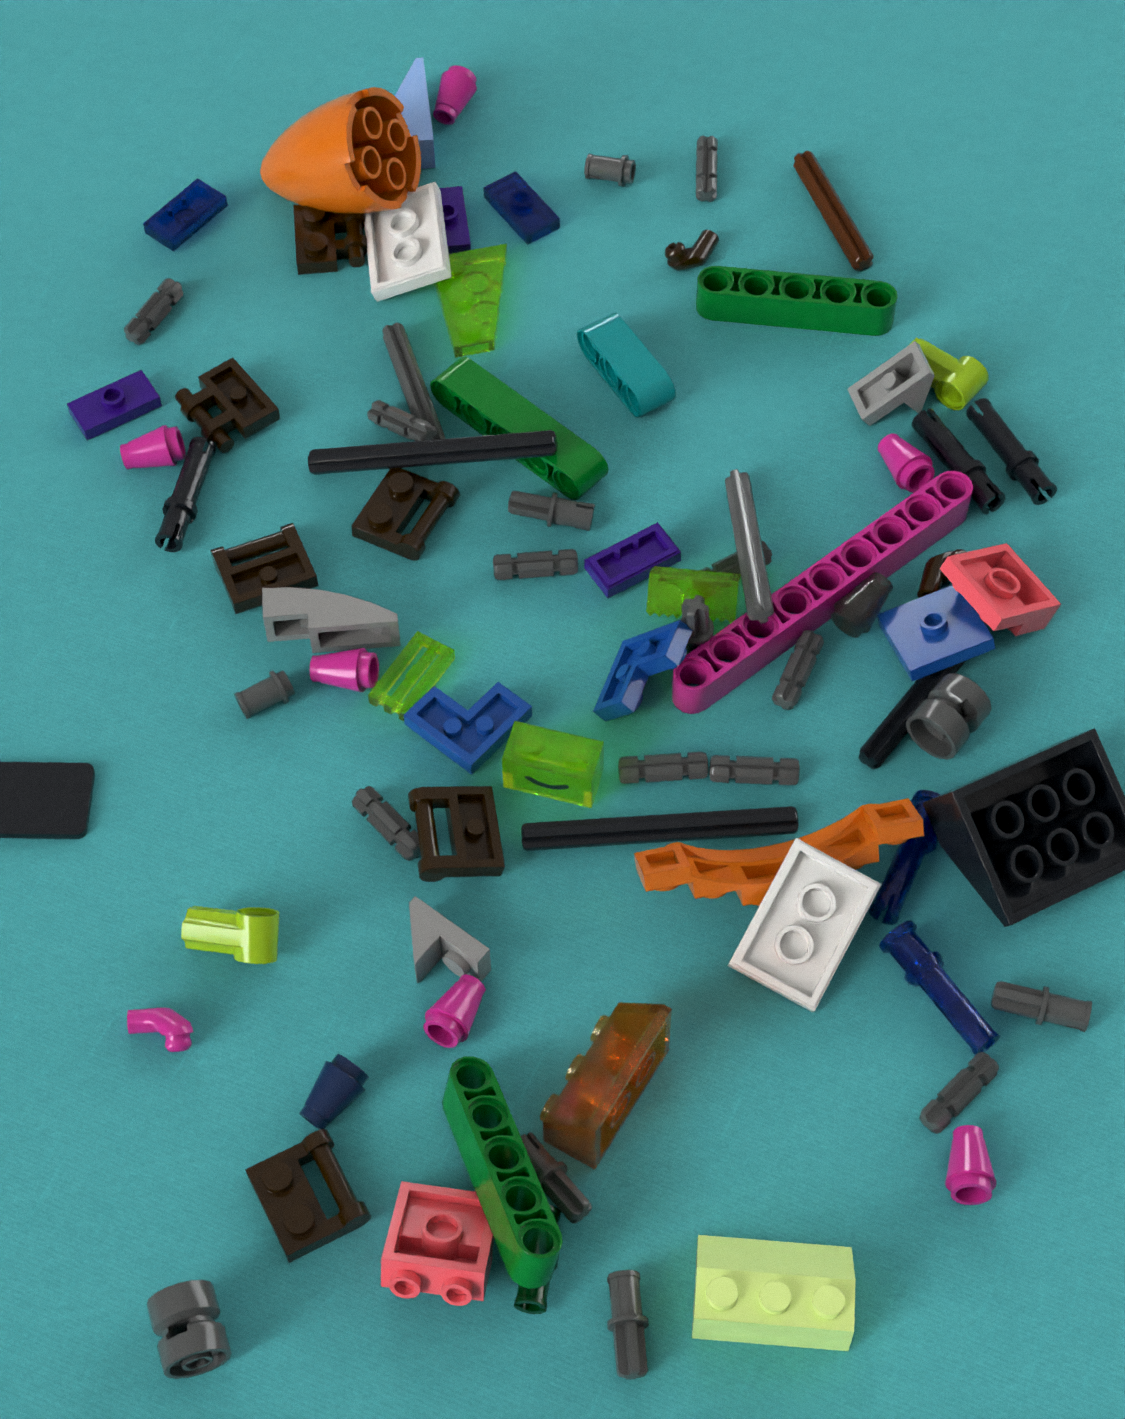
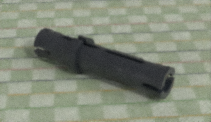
M981 398L975 401V404L983 412V416L970 405L966 411L967 418L973 422L1005 463V471L1013 481H1018L1030 496L1031 501L1035 505L1046 503L1048 500L1039 490V487L1046 491L1051 498L1055 495L1057 487L1038 466L1039 459L1032 451H1027L993 408L989 399Z
M929 408L927 412L923 410L918 413L912 421V428L924 439L949 471L962 472L970 478L973 484L971 497L984 514H988L989 511L994 512L999 509L1006 497L985 473L986 467L984 464L970 456L933 409Z
M194 437L191 439L172 496L167 498L162 508L164 518L155 537V543L161 548L165 539L169 538L165 547L167 552H178L181 550L188 525L195 520L198 513L196 503L212 457L216 452V445L212 441L208 443L206 451H203L207 440L205 437Z

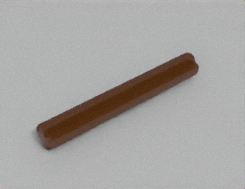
M808 150L804 153L796 154L793 166L851 266L856 271L870 268L873 264L872 259L874 255L816 157Z

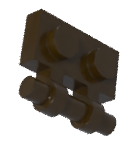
M293 205L298 275L338 272L337 260L349 259V264L352 267L364 265V256L367 253V238L363 235L362 230L365 227L364 213L334 214V212H325L308 206ZM347 232V236L344 239L336 240L335 233Z
M233 357L198 376L200 388L202 389L199 392L192 394L188 388H183L175 395L176 401L181 405V413L188 421L195 422L201 428V436L207 438L206 442L212 441L222 453H226L233 448L234 441L228 433L234 429H237L246 439L280 419L278 407ZM216 405L222 413L213 418L208 409Z

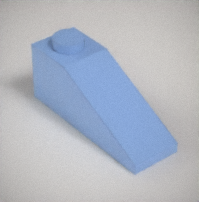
M415 58L395 97L404 106L401 114L408 126L410 135L418 136L421 152V169L436 168L424 59Z

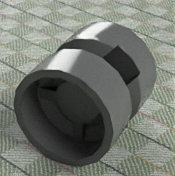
M949 673L943 676L929 693L928 699L922 701L909 716L906 722L907 731L912 740L922 750L936 758L948 760L958 753L968 741L970 733L976 731L988 717L992 709L991 703L986 693L978 684L960 674Z
M189 1280L180 1282L158 1291L148 1299L147 1309L153 1332L157 1336L163 1337L158 1342L157 1348L165 1376L180 1379L201 1375L218 1368L230 1359L232 1353L225 1327L222 1323L215 1322L219 1317L220 1309L214 1286L210 1281Z

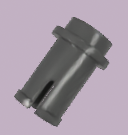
M589 153L584 168L585 178L618 182L619 186L624 187L626 183L632 184L634 181L636 162L635 160H629L628 155H622L620 159Z
M272 670L269 672L270 677L241 692L234 693L246 719L280 701H283L284 704L289 702L288 697L294 695L295 691L283 670L278 673Z

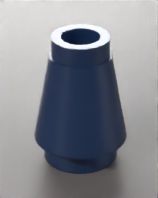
M337 1054L332 1062H325L304 1104L305 1106L299 1114L319 1130L325 1129L328 1124L366 1091L363 1085L369 1076L350 1060Z

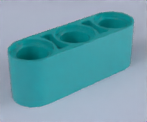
M612 313L577 331V341L586 359L635 417L638 418L675 400L676 391L669 374L617 313Z

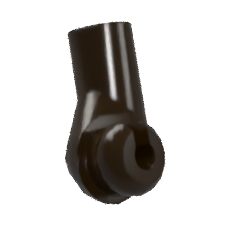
M703 230L693 247L686 249L685 245L681 242L669 244L664 252L665 257L668 259L667 264L677 271L703 266L719 242L718 235L711 230Z
M956 549L955 551H948L930 558L924 567L917 592L918 598L940 590L942 584L949 582V579L942 573L940 567L947 556L966 551Z

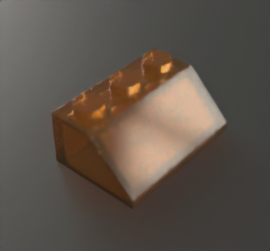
M619 1002L610 1017L605 1014L601 1016L590 1037L593 1044L585 1056L579 1053L573 1059L565 1076V1080L568 1081L560 1095L553 1093L542 1109L540 1120L543 1121L544 1142L594 1170L597 1168L669 1051L672 1015L670 1007L664 1004Z

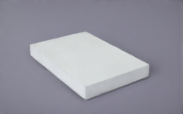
M436 181L417 187L415 192H408V197L401 204V208L364 213L371 293L376 302L451 278L441 191Z
M796 838L727 966L803 1008L814 1012L881 883Z

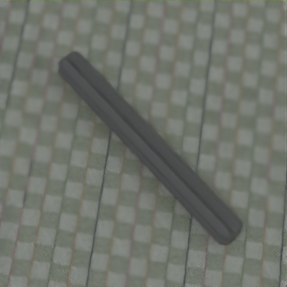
M738 469L730 471V476L725 479V486L747 615L751 621L759 620L760 624L768 622V617L774 614V607L750 476L747 472L739 473Z

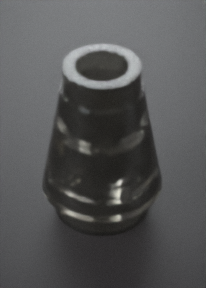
M873 572L834 604L835 610L831 614L832 621L841 631L851 637L858 638L862 633H868L890 592L893 590V585L882 574Z

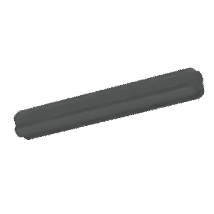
M397 322L393 325H386L382 330L383 339L411 414L416 416L417 419L421 418L436 427L437 435L432 440L446 439L404 326Z

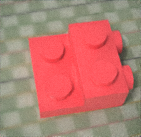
M1007 543L947 556L940 567V570L952 583L954 589L962 594L979 614L980 619L993 631L1007 628L1015 636L1045 629L1061 605Z
M401 1181L381 1257V1287L390 1288L393 1294L405 1299L414 1298L420 1292L441 1295L444 1301L454 1306L467 1305L471 1300L484 1301L492 1264L494 1237L475 1191Z

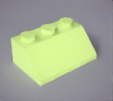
M698 1235L692 1338L849 1351L855 1325L856 1279L852 1247Z

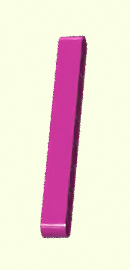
M946 471L939 474L771 594L774 614L768 617V622L760 624L759 620L751 621L746 612L712 636L709 641L687 654L682 663L673 670L672 701L676 708L688 714H696L706 710L793 647L803 631H815L961 525L966 520L973 491V484L970 478L958 471ZM727 659L731 660L732 662H724L721 660ZM691 683H693V684H698L699 686H693V687H692V686H688V685H686V684H691Z

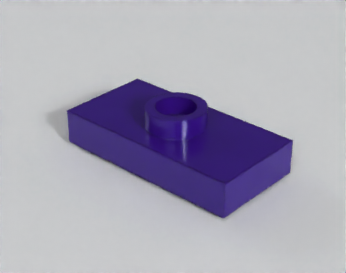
M462 186L439 188L441 191L449 256L471 254Z
M142 370L67 403L70 415L87 440L162 406L160 396Z
M657 522L585 559L584 569L608 599L680 562L681 551Z

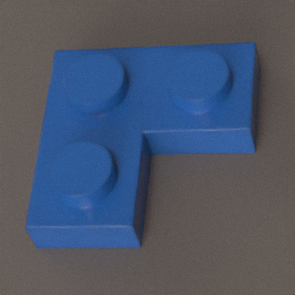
M681 620L622 641L593 712L605 722L634 713L642 703V692L648 677L666 670H672L682 663L687 654L686 646L693 630Z
M499 682L469 710H466L448 695L433 686L404 714V723L472 775L532 717V706Z

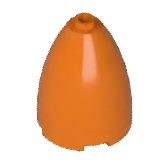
M378 87L363 89L326 102L303 115L289 126L274 141L264 156L260 169L261 178L271 191L284 199L301 206H308L325 212L358 214L401 208V204L408 197L407 193L415 192L419 184L421 152L418 136L410 135L408 126L401 114L404 106L392 93Z

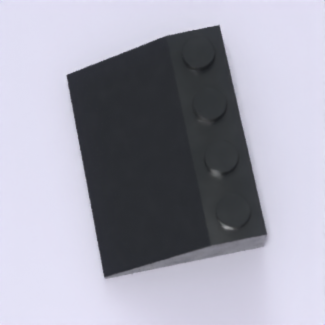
M1095 728L1064 739L922 802L940 846L1004 927L1013 925L1125 870V795Z

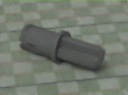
M512 491L508 502V512L546 520L548 527H551L552 524L590 531L595 504L557 497L558 493H553L551 498Z
M696 595L694 599L686 598L682 603L681 621L693 630L686 646L687 654H689L698 646L710 640L713 636L714 625L709 617V607L705 605L704 597Z
M999 981L993 990L991 1006L996 1010L1036 1019L1037 1025H1041L1045 1021L1085 1032L1090 1020L1092 1001H1083L1049 993V987L1045 986L1041 991Z
M529 1132L527 1136L523 1134L521 1136L544 1193L571 1223L580 1222L589 1214L592 1205L566 1175L567 1165L562 1161L557 1162L533 1133Z
M634 1270L615 1271L607 1277L612 1318L607 1321V1328L613 1332L617 1375L627 1380L644 1377L648 1372L644 1329L649 1326V1321L642 1313L640 1273Z

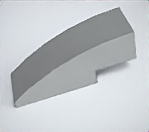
M294 587L262 588L263 620L268 642L310 639L312 653L401 646L398 615L379 605L349 595L318 589Z

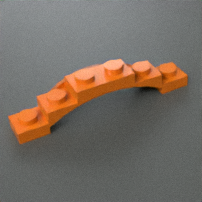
M909 798L881 804L870 803L862 805L839 821L798 839L857 870L866 864L880 862L878 845H898L905 843L908 839L924 836L923 818ZM795 839L770 846L741 850L705 849L675 842L665 847L634 853L637 873L646 892L653 890L670 891L679 885L688 884L694 899L702 897L709 899L719 898L727 892L736 891L743 906L751 904L759 906Z

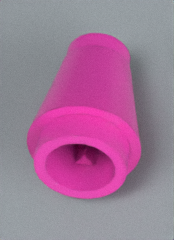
M454 65L449 67L448 71L442 73L433 112L434 118L440 123L452 125L476 93L477 79L472 71L463 66Z
M163 425L126 444L120 445L122 461L127 470L131 468L177 466V461L183 460L186 457L184 441L177 426L168 428L166 425Z
M888 434L879 442L878 452L881 454L899 488L914 493L933 479L935 470L932 467V459L900 438L897 434Z
M365 648L313 655L310 661V678L312 682H320L322 684L364 692L366 688H375L379 677L378 657L376 653L367 652Z
M462 975L426 1011V1022L423 1025L426 1035L438 1045L446 1048H454L459 1042L465 1041L468 1038L482 996L486 991L484 984L474 976Z
M974 1125L959 1126L953 1131L945 1186L951 1192V1198L957 1203L964 1205L985 1203L991 1199L992 1190L996 1187L997 1182L985 1139L983 1138V1131Z

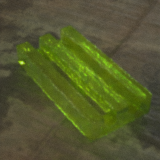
M417 631L368 694L369 703L375 707L379 704L382 705L385 712L390 715L395 712L399 715V719L404 721V714L436 685L455 660V650ZM422 647L428 648L418 662L411 667L405 675V679L392 696L387 695ZM439 654V656H438L437 659L434 661V663L431 665V667L427 670V672L424 674V676L421 678V680L418 682V684L415 686V688L411 691V693L408 695V697H407V698L405 699V701L402 703L403 699L406 697V695L409 693V691L412 689V687L416 684V682L419 680V678L422 676V674L425 672V670L428 668V666L432 663V661L435 659V657Z

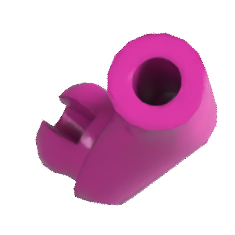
M148 1008L127 1011L129 1034L159 1032L165 1036V1048L170 1052L186 1051L191 1047L190 1033H193L192 1025L173 1009Z

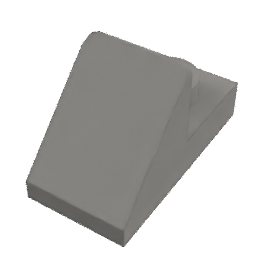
M914 341L847 390L861 419L871 426L902 403L907 404L914 411L920 413L932 384L934 373L920 345Z
M414 896L409 902L417 983L423 980L441 958L454 974L460 977L467 974L482 981L491 971L490 949Z

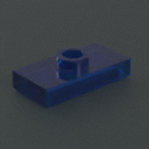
M516 171L483 187L484 198L527 245L560 228V218Z
M197 178L143 223L145 234L174 252L228 206L227 198L224 194Z

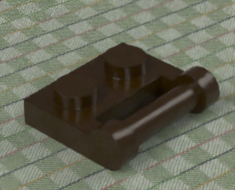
M402 468L389 469L351 525L352 536L407 559L418 560L425 551V541L445 510L455 505L460 497V492L457 487L447 481L437 483ZM424 499L431 501L412 531L401 535Z
M293 523L281 526L279 532L228 549L220 546L210 550L214 566L222 580L235 614L261 606L262 588L294 587L311 589L318 586L317 575ZM285 547H286V549H284V550H281V551H278V552H275V553H272V554H269V555H266V556H263V557H260V558H257V559H254V560H251V561H248V562H245V563H242V564H239V565H236V566H233V567H232V565H235V564H238V563H241V562H244V561L253 559V558H255V557H258V556H261V555H264V554H267V553H270V552H273V551H276V550H279V549H282V548H285Z
M492 786L418 787L408 793L409 807L411 811L415 812L421 852L418 872L419 878L422 881L435 882L445 877L502 875L505 864ZM435 808H445L452 855L440 856L433 812Z
M326 1129L312 1132L301 1143L245 1169L247 1177L289 1263L360 1228L371 1219V1214L365 1203L357 1200L332 1151L334 1142ZM315 1160L340 1210L337 1215L329 1219L326 1218L301 1166Z

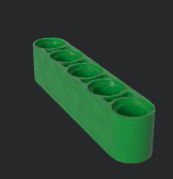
M709 266L704 268L697 277L696 311L703 318L712 321L880 336L888 333L893 326L898 296L895 288L883 281Z
M460 357L430 382V388L436 400L483 436L554 431L558 442L557 452L554 456L515 460L569 499H580L608 474V464L599 451L468 357Z
M464 1056L457 1059L451 1065L442 1099L443 1110L509 1276L522 1287L528 1289L540 1288L545 1286L552 1278L563 1243L562 1234L493 1069L480 1058Z

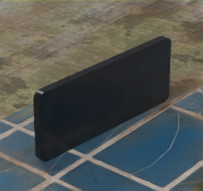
M0 762V838H83L87 834L95 780L93 766L89 763Z

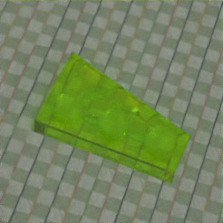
M507 243L449 254L451 278L434 283L455 358L495 350L500 299L503 291L504 269L507 260Z

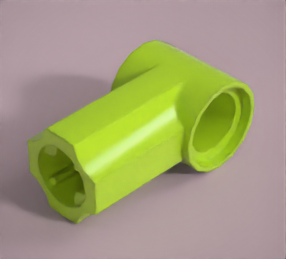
M916 337L911 342L916 341L920 345L934 373L930 387L934 388L936 397L947 408L956 411L963 409L987 384L989 374L984 365L976 358L962 356L956 359L922 338L918 339Z
M194 905L187 909L185 919L182 922L181 939L184 940L185 948L233 954L236 961L249 964L273 963L277 961L280 912L263 907H246L235 911Z

